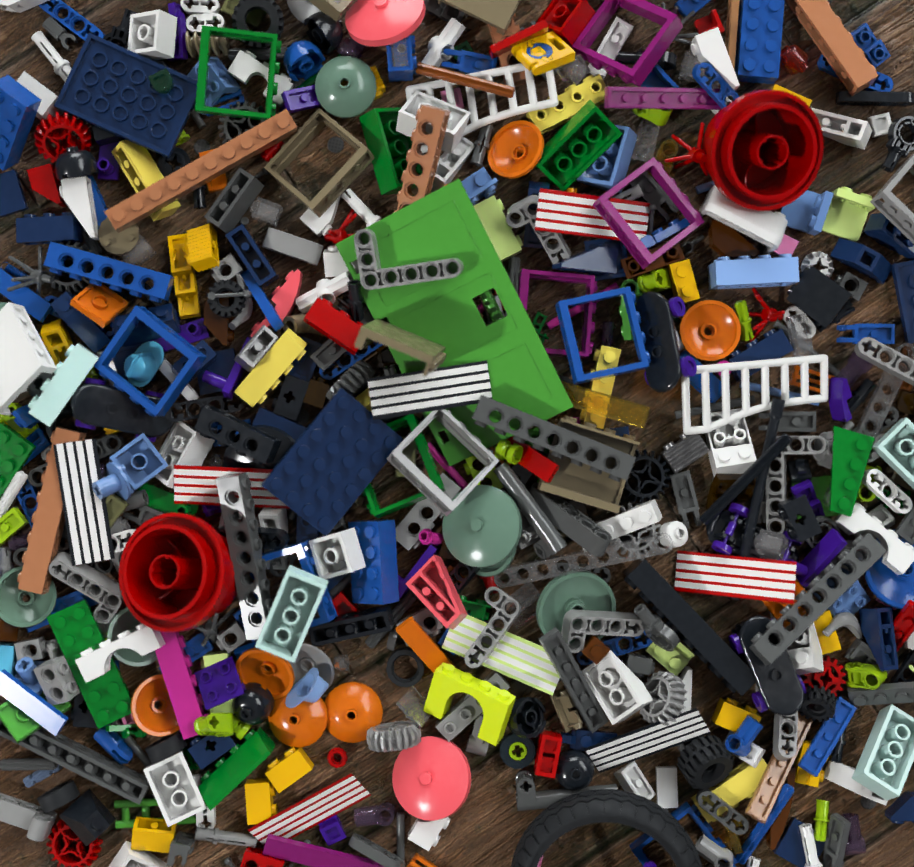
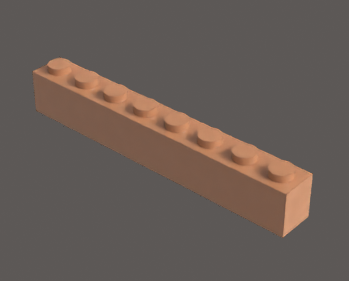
M56 427V430L52 432V447L46 456L47 468L41 477L42 489L38 492L36 498L38 503L37 510L32 515L33 527L27 536L28 548L22 557L23 569L19 572L17 578L19 583L18 589L41 595L49 592L52 580L49 565L58 554L65 525L53 445L85 440L86 433L63 427Z

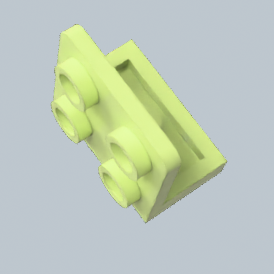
M848 187L837 188L832 192L834 193L822 231L856 242L860 239L868 213L875 209V206L870 202L872 196L865 193H860V195L853 193V190Z

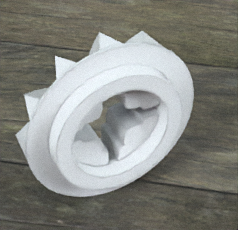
M817 251L808 254L803 259L801 272L806 267L810 268V266L816 265L819 261L820 266L825 268L819 271L829 278L831 277L834 270L833 260L830 259L828 254Z

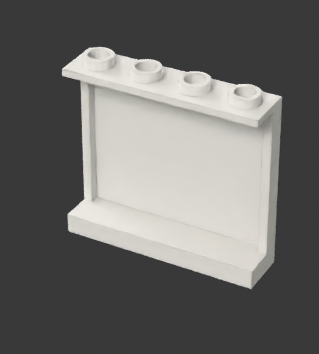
M8 302L0 310V414L10 416L12 413L8 406L42 372L52 374L57 368L25 307Z

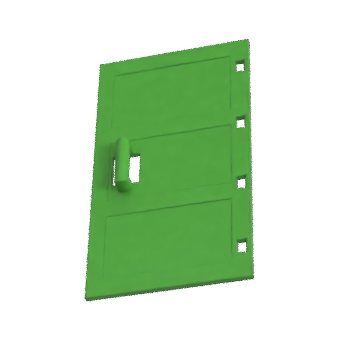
M460 178L364 228L371 229L376 234L381 269L448 258H458L464 265L463 272L454 278L367 290L361 284V295L374 320L387 317L390 324L445 346L444 353H447L443 364L437 368L487 361L492 399L542 420H547L574 407ZM364 232L361 235V241L367 244L370 237ZM355 234L335 245L353 280L360 281V275L356 273L351 263L357 260L354 244ZM369 253L364 256V261L368 265H371L373 262V257ZM450 262L448 265L449 271L456 273L458 265L455 262ZM430 265L428 273L431 276H436L437 268L434 265ZM410 268L408 270V277L415 279L417 277L416 270ZM390 271L388 273V280L395 282L397 276L393 271ZM370 274L367 278L368 283L375 285L376 277ZM490 289H495L508 316H503ZM478 295L493 322L486 326L472 299ZM388 347L401 373L425 370L426 362ZM477 404L446 409L451 411L454 418L463 422L467 430L472 435L477 436L486 448L499 443L502 439L506 440L514 436L507 432L505 436L494 432L495 427L490 425L484 428L474 424L476 420L472 418ZM494 410L490 413L489 418L492 422H498L501 414L499 411ZM432 411L422 412L424 418H426ZM517 418L509 421L511 430L519 428L520 422ZM436 419L429 424L449 466L473 456ZM445 430L449 441L444 443L438 432Z

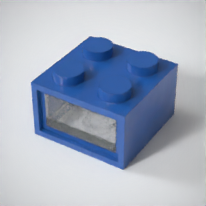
M410 34L396 43L386 45L389 82L413 81V74H417L416 56H412V54H415V35Z

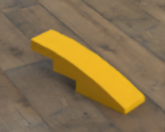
M188 233L167 236L171 273L174 277L175 295L181 319L201 316L195 269L188 264L186 258L189 254V249L185 242Z

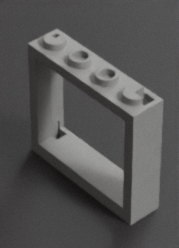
M913 154L903 162L870 202L914 244V213L891 192L908 170L914 175V167H912L914 166Z
M446 409L432 411L387 457V460L446 517L499 462L492 454L493 451L487 449L477 436L472 435L467 430L463 422L454 418L451 411ZM434 419L440 422L485 466L453 501L402 453Z

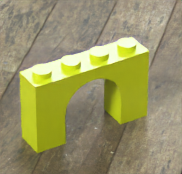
M443 662L434 672L423 711L442 719L449 711L455 693L469 694L479 702L483 710V721L477 737L496 746L504 736L516 696L510 694L507 690L491 685L488 681H482L474 677L471 673L463 672L452 664Z

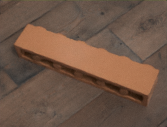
M785 0L851 96L874 83L878 77L876 68L866 59L864 51L854 42L852 34L847 32L842 25L840 17L835 15L828 0Z

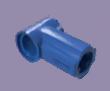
M747 715L735 734L727 737L725 741L726 749L740 757L747 756L751 750V743L759 734L763 725L750 715ZM740 742L739 748L736 749V745Z

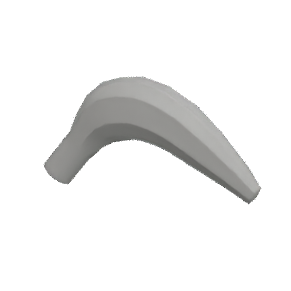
M236 274L237 284L244 291L248 290L242 276ZM251 297L246 298L245 308L243 307L242 312L238 313L236 318L229 323L230 329L235 330L240 324H243L251 317L253 311Z
M850 612L836 614L830 624L822 631L825 636L829 637L839 627H847L859 640L863 639L859 621Z

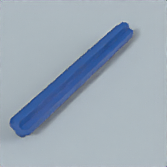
M787 783L783 785L766 823H757L735 855L738 863L743 865L747 862L794 794L793 786Z

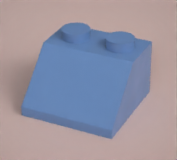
M144 433L109 457L110 462H115L119 466L125 465L126 470L123 472L134 492L169 466Z

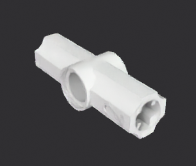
M451 18L441 34L431 38L428 43V53L421 63L439 67L443 61L450 60L452 56L444 54V49L454 50V44L466 27L456 19Z
M344 272L331 280H319L316 288L296 298L299 310L302 313H307L317 298L321 300L325 298L333 304L337 296L348 291L347 282L353 280L350 272Z

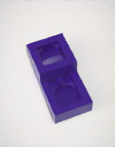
M830 378L829 407L832 420L847 422L852 419L847 400L852 397L847 378Z
M809 479L790 487L793 496L798 494L806 495L815 516H825L822 504L817 499L813 484Z
M337 814L318 824L319 830L328 846L346 838V833Z

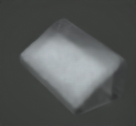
M806 313L785 317L790 343L794 349L792 351L793 357L814 353Z

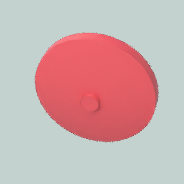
M357 0L346 12L345 25L351 38L359 44L371 47L390 45L406 38L419 27L426 13L424 0Z
M436 736L421 737V742L418 745L403 749L395 761L392 774L394 793L400 805L409 814L418 819L434 821L447 818L457 812L468 797L471 787V770L468 760L456 744L451 741L448 742L445 738Z

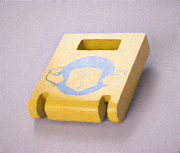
M553 31L517 44L511 49V53L516 56V59L529 71L531 70L534 76L575 61V51Z

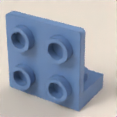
M210 56L206 95V106L213 107L223 93H235L241 88L233 76L228 74L226 67L217 56ZM199 61L188 73V77L195 80L198 79Z
M484 167L461 181L473 206L478 204L481 198L485 197L487 199L494 195L498 185V180L496 178L492 180Z
M806 190L798 199L781 207L780 212L786 215L785 219L788 221L787 227L814 236L821 233L834 193L825 191L822 194Z
M841 568L844 574H849L847 569ZM827 579V585L834 589V581ZM857 580L828 610H830L833 617L841 612H850L854 615L870 601V598ZM813 593L818 600H821L819 594Z

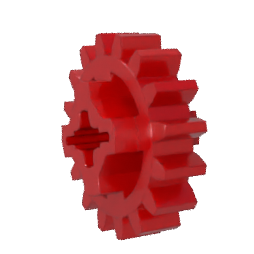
M825 655L823 659L824 672L803 674L805 677L802 680L806 683V689L810 685L814 688L811 679H813L818 688L821 689V686H823L825 691L827 689L831 690V693H834L836 697L837 690L843 691L840 685L846 684V681L842 679V677L846 676V673L840 671L843 665L837 664L838 660L835 658L830 659V656ZM831 666L833 667L836 676L832 674V668H830ZM826 675V679H825V678H822V680L820 679L821 676Z

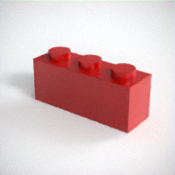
M317 298L305 315L303 322L354 356L359 348L354 347L361 326L364 324L359 321L355 323L350 319L351 316L348 313L333 308V304L329 300Z

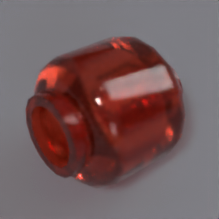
M795 44L785 46L781 50L780 68L792 76L803 73L809 65L807 63L809 58L807 52Z

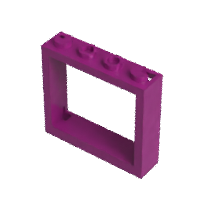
M605 0L571 47L576 53L575 56L581 59L583 63L587 61L597 70L602 68L614 78L618 76L626 84L632 83L640 87L683 28V25L677 14L645 0ZM619 6L662 25V28L632 69L590 49V46Z
M654 157L600 196L593 204L643 270L705 222L702 219L701 213L690 204L688 196L680 191L676 181L669 177L662 163ZM647 170L691 224L653 254L649 252L609 201L612 196Z
M521 269L518 296L527 312L529 279L586 284L585 295L597 293L598 287L595 275ZM596 302L584 304L581 351H579L581 359H587L589 354H592L593 342H590V336L594 334L595 322H592V314L596 312ZM545 348L549 356L567 357L566 350Z

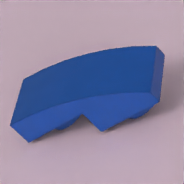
M863 23L851 32L854 42L864 51L866 59L875 68L891 56L882 40L876 39L867 23Z
M28 404L12 412L15 417L14 421L21 428H33L37 423H43L28 413L31 409L28 407Z

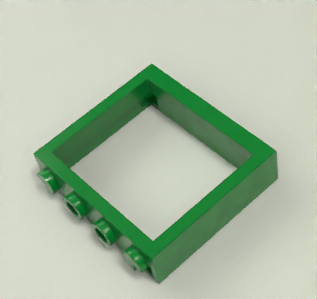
M202 25L195 111L203 114L265 121L271 118V116L276 115V104L273 103V95H277L278 83L274 82L275 74L279 75L280 62L276 61L277 53L281 54L282 41H278V34ZM211 36L271 44L265 113L206 106Z
M409 414L386 425L394 432L408 426L413 431L419 425V421L415 414ZM422 431L415 438V442L430 480L444 492L446 491ZM371 482L362 492L363 496H367L369 501L367 508L370 514L378 519L427 499L422 493H418L381 509Z

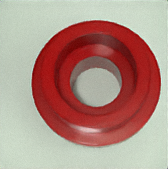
M341 747L332 748L327 756L328 763L334 768L343 767L348 759L347 752ZM335 754H340V755H341V759H340V760H336V759L334 758V755H335Z

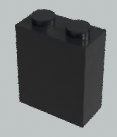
M806 267L799 276L801 278L797 285L793 284L788 290L787 294L789 296L787 300L822 326L829 329L854 295L815 267Z

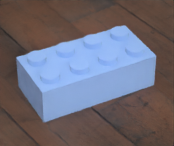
M780 254L779 257L771 258V255H759L758 258L751 259V256H739L738 259L730 260V257L727 256L718 257L717 260L708 265L709 290L791 286L799 282L798 257H792V254Z

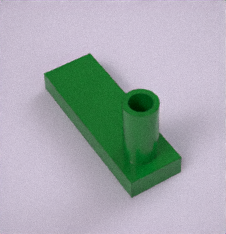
M149 483L144 484L140 488V490L144 489L148 494L149 504L147 506L165 513L197 515L200 505L174 504V493Z

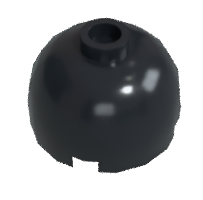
M322 11L314 13L305 19L304 26L308 24L309 30L306 33L309 39L320 50H325V55L330 54L340 46L343 39V24L341 20L336 22Z
M78 146L67 147L66 152L60 154L56 159L55 170L57 180H62V175L68 177V179L92 175L91 170H93V173H99L94 156L87 150H79Z
M244 684L246 687L245 694L233 699V713L240 722L246 725L260 724L270 716L274 708V698L268 689L265 690L260 687L261 684Z
M533 697L516 699L507 724L509 730L521 738L530 739L538 737L546 725L543 714L546 711L542 702Z
M575 749L561 752L556 771V779L559 784L572 791L586 788L591 783L595 772L594 764L585 751Z

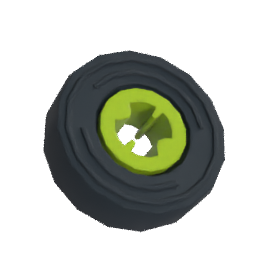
M510 733L501 741L500 756L507 766L514 769H522L534 760L536 748L532 738H521ZM516 745H519V748H523L520 751V755H516V752L512 753Z

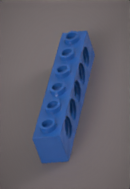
M51 241L44 262V266L50 268L49 272L62 275V272L70 274L69 278L79 281L83 277L90 279L89 283L97 286H102V283L110 285L109 289L121 292L122 289L129 290L130 295L140 298L142 294L150 296L149 300L161 303L162 300L168 301L174 282V277L171 275ZM72 257V258H73V264H72V266L66 267V266H65V261H66V259ZM88 263L93 264V270L90 273L85 272V266ZM113 269V276L106 279V270ZM132 274L134 277L133 282L125 284V277ZM153 280V288L146 290L144 287L145 282Z

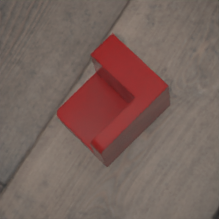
M716 9L711 10L709 15L694 21V26L699 34L717 27L720 30L721 36L725 31Z
M343 590L332 599L337 615L356 612L359 608L355 603H352L350 597Z

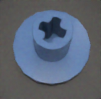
M115 462L107 463V476L92 483L94 493L99 499L102 500L114 493H117L124 500L131 497L134 489L130 487L128 479L123 472L126 470L125 465L119 466Z
M29 657L21 658L15 665V670L17 671L15 678L36 694L41 695L43 690L33 669L44 661H33Z

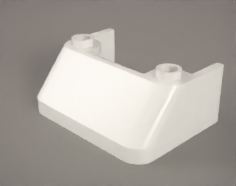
M716 185L708 191L698 210L702 217L706 214L766 245L762 253L763 255H768L778 249L788 221L785 219L786 215L781 212L752 210L731 202L718 190Z

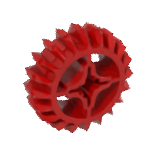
M57 111L55 117L48 114L47 119L42 118L41 124H37L34 133L35 145L38 147L39 154H43L45 160L50 158L53 164L60 154L66 152L67 147L78 146L79 150H87L89 152L92 145L91 132L88 131V125L83 124V120H76L74 115L69 117L67 112L64 115H60ZM71 131L77 133L80 140L76 139V136L72 135ZM46 138L51 139V142L55 143V147H53V146L47 141Z
M61 819L57 822V826L54 825L52 827V833L47 837L50 841L46 843V846L51 847L48 850V854H54L51 861L56 859L59 861L57 867H60L62 864L65 865L64 867L91 866L93 860L99 857L97 853L102 851V847L99 845L103 843V840L99 838L89 844V851L86 850L87 847L81 840L78 844L70 846L74 840L77 841L79 838ZM61 834L64 836L63 840L65 842V846L63 848L61 846L60 841ZM67 853H73L76 857L71 856Z

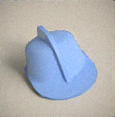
M317 668L310 669L292 687L286 696V707L294 708L302 701L315 703L329 688V684L319 676Z

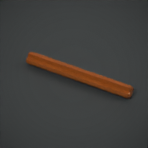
M420 62L417 64V74L512 98L515 92V88Z

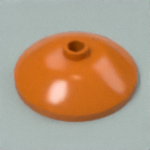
M518 120L510 122L499 129L493 136L487 153L491 169L500 177L507 179L519 178L529 173L540 161L544 150V138L539 128L529 121Z
M704 300L694 304L685 312L680 322L679 335L684 348L692 356L703 361H716L725 358L734 351L740 340L741 325L738 316L731 307L720 301ZM705 328L710 329V335L704 333Z
M251 648L244 651L236 662V669L241 683L261 684L260 687L271 692L274 700L286 696L294 685L295 675L290 663L286 659L259 648Z
M153 675L142 681L134 691L131 700V714L135 724L143 732L157 737L168 736L180 730L163 675ZM159 701L160 707L156 709L155 702Z
M360 682L342 683L332 689L324 701L328 712L326 728L335 738L343 742L357 743L366 740L367 730L381 724L383 717L381 700L377 693L366 684ZM354 712L355 717L349 718L348 713Z
M286 696L274 700V708L268 717V722L272 733L280 742L290 747L301 748L315 743L323 735L328 723V712L321 697L315 703L302 701L294 708L286 707ZM292 716H295L297 718L296 723L292 722Z

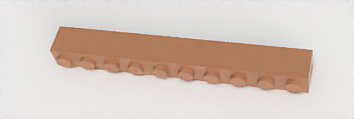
M285 109L104 212L114 229L120 233L297 132V125L288 110Z

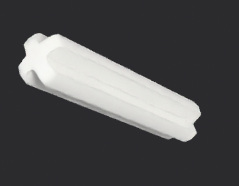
M24 471L16 472L0 498V518L6 514L27 480L28 475Z

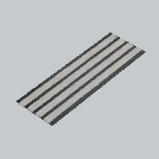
M487 361L437 368L426 377L422 376L424 370L367 379L373 420L477 404L480 395L492 399Z
M96 438L53 445L72 565L115 559L105 498L99 499L92 487V483L102 479Z
M695 708L681 713L679 716H673L672 718L676 719L677 722L664 719V721L670 724L668 726L663 725L659 721L584 748V750L601 773L711 734L698 709Z

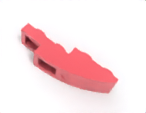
M298 269L295 272L292 270L286 276L284 285L282 287L278 286L271 294L273 296L271 300L276 304L274 309L282 322L285 317L291 315L296 305V298L300 293L303 274ZM266 317L261 323L258 321L252 327L251 337L263 325L269 329L273 328Z

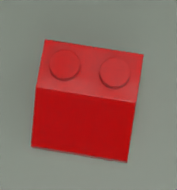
M552 0L536 23L546 20L549 26L548 32L553 31L567 45L572 46L596 12L587 0Z

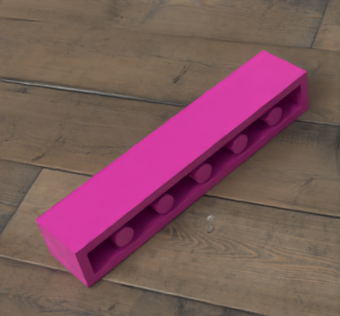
M160 631L166 644L156 649L155 653L184 740L198 735L194 730L195 720L198 717H206L209 714L204 713L203 698L201 694H198L196 688L198 682L195 674L192 675L190 669L192 661L190 655L185 654L184 647H186L184 636H180L179 632Z

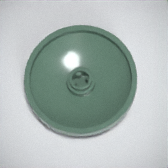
M476 485L447 517L444 515L442 532L447 548L457 560L468 566L487 568L502 563L514 552L522 533V519L517 504L506 492L489 485ZM459 492V493L452 499V501H453L461 492Z
M572 570L558 575L546 585L537 602L536 618L541 632L545 635L556 627L561 633L564 615L572 609L616 612V601L612 589L600 576L589 571ZM595 620L592 625H595L598 620ZM596 635V636H597L599 639H601V638H603L605 635ZM575 638L572 639L569 644L573 643L575 641Z

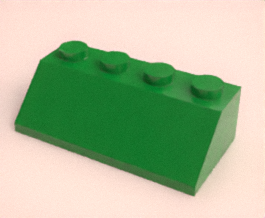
M589 100L544 145L542 157L536 166L560 190L565 191L623 133Z
M402 107L374 108L359 117L367 147L375 157L372 160V165L381 195L397 194L399 190H402L403 182L401 177L403 171L407 168L406 156L413 143L411 137L396 131L398 112ZM420 164L416 166V172L419 175L422 174ZM413 184L411 189L418 187L415 184Z
M260 727L256 731L251 729L244 736L246 740L241 745L237 743L236 746L229 750L231 754L226 759L222 757L214 765L216 769L210 773L208 770L200 778L201 783L198 789L210 811L258 767L275 748L276 743Z

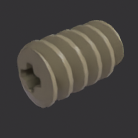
M186 31V48L191 57L195 58L197 52L198 55L200 54L201 36H198L197 32L194 31L193 37H190L189 32ZM211 36L210 56H212L213 51L216 56H220L221 50L227 56L230 49L229 39Z

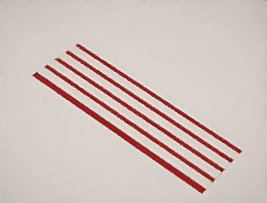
M540 188L534 230L620 241L593 206L600 196ZM610 198L609 201L638 238L641 239L646 236L650 212L649 205L651 203Z
M174 465V504L220 506L216 478L223 475L247 472V476L251 481L250 492L251 497L254 499L255 507L290 509L261 485L273 469ZM235 491V497L239 499V495Z
M677 550L674 590L794 604L797 562Z
M351 773L253 826L248 831L264 846L268 834L292 839L371 796V794Z

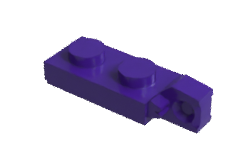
M176 2L169 3V14L177 17L174 58L167 59V61L175 62L188 59L185 41L186 19L180 4Z

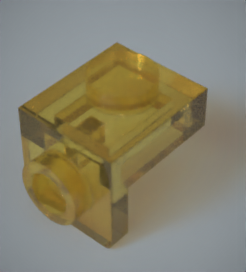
M732 820L736 827L741 828L743 826L741 821ZM724 826L727 837H724L727 848L732 849L735 855L743 853L738 835Z

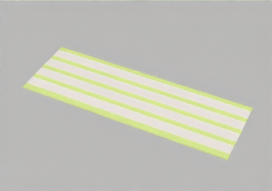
M467 615L455 629L448 630L441 648L465 658L467 651L488 623ZM495 627V629H496L497 631H501V630H502V629H500V628H498V627ZM506 632L482 665L552 696L560 679L542 646L510 632ZM489 636L483 638V646L489 648L492 645V639ZM480 650L476 655H471L472 661L479 663L477 657L480 653L486 654V652Z

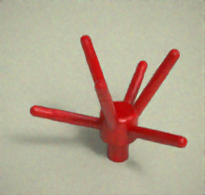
M704 122L700 124L697 147L692 148L676 135H671L676 142L689 152L688 155L667 158L664 160L665 163L686 160L674 166V169H678L691 162H696L700 164L705 176L708 175L704 164L707 161V154L701 149Z
M353 209L350 210L339 229L328 231L329 234L324 236L326 242L333 241L336 244L355 234H347L344 230L357 217Z
M752 288L755 294L754 297L764 309L761 313H748L752 317H761L763 321L753 327V330H756V332L753 334L754 338L750 339V341L759 335L768 322L782 320L785 314L784 310L777 311L775 308H770L756 288Z

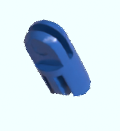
M104 726L94 734V739L119 764H127L132 760L133 751L117 732H106V726Z

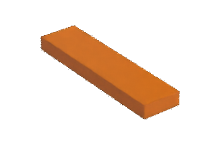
M412 616L395 628L396 632L433 673L443 662L452 664L457 668Z

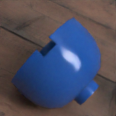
M308 40L293 42L287 48L283 57L284 68L289 77L294 81H299L298 78L307 80L315 75L322 68L323 65L321 63L325 61V57L319 47Z

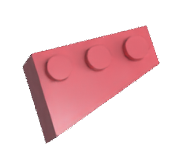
M433 555L406 583L411 591L447 629H455L468 615L441 556Z

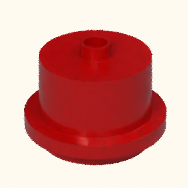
M766 89L747 93L721 109L712 118L705 130L702 149L707 154V161L704 162L705 167L718 190L727 199L748 209L767 211L792 203L810 187L821 166L824 141L822 129L815 113L803 100L788 92Z
M165 513L155 516L138 527L126 543L119 565L121 594L133 616L149 628L162 632L191 630L206 622L215 613L219 614L224 611L237 595L234 567L230 558L227 538L219 534L210 524L199 517L183 513Z

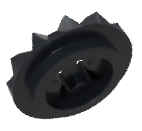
M178 147L174 148L170 159L163 155H160L158 159L159 170L165 177L190 163L188 154ZM177 158V162L182 166H176L173 171V167L167 162H174Z

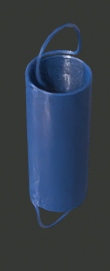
M9 263L4 269L16 277L29 276Z

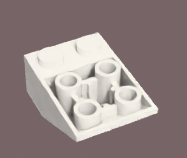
M742 408L730 410V414L742 410ZM722 411L711 413V423L722 418ZM745 417L705 433L707 447L710 450L708 452L709 461L714 477L716 474H743L757 460Z
M813 623L787 648L797 675L824 672L822 649ZM788 625L785 629L791 631L792 625Z

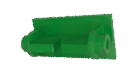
M459 595L466 612L467 610L471 611L470 616L481 621H488L489 613L486 612V609L489 610L491 606L487 605L486 601L475 599V602L467 601L468 597Z

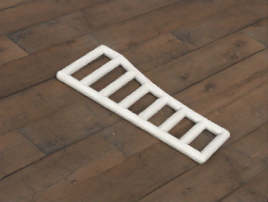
M521 63L466 74L492 82L493 77L505 75L506 85L515 88L513 73L525 71L530 104L517 106L516 93L514 92L513 97L508 98L510 109L498 112L495 94L487 92L490 115L478 119L474 88L465 86L469 112H471V124L466 126L462 137L499 120L556 107L558 105L554 70L546 72L550 99L539 102L537 101L534 75L531 70L529 71ZM439 79L410 85L405 88L406 99L408 101L416 90L425 91L426 94L434 97L433 89L445 87L447 103L456 106L453 85L457 84ZM426 144L421 145L422 153L428 152Z
M820 354L698 365L696 374H701L703 425L691 426L689 377L681 376L683 433L685 435L709 433L746 416L770 410L772 401L770 402L769 367L781 366V400H785L784 407L827 402L829 399L828 356ZM820 363V395H809V364ZM789 365H800L801 397L789 398ZM761 368V404L750 407L749 369ZM741 370L742 410L730 414L729 371ZM721 372L722 418L711 423L709 373Z

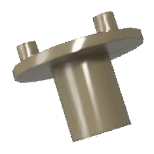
M107 217L99 227L98 239L106 251L115 255H124L136 247L139 240V229L137 224H134L118 233Z

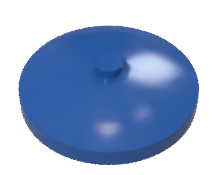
M882 555L864 573L866 582L879 600L891 607L902 609L908 600L914 601V562L904 574L897 575L881 562Z

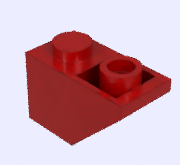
M50 163L27 170L32 190L62 207L67 206L59 192L61 183L60 180H57L54 165Z

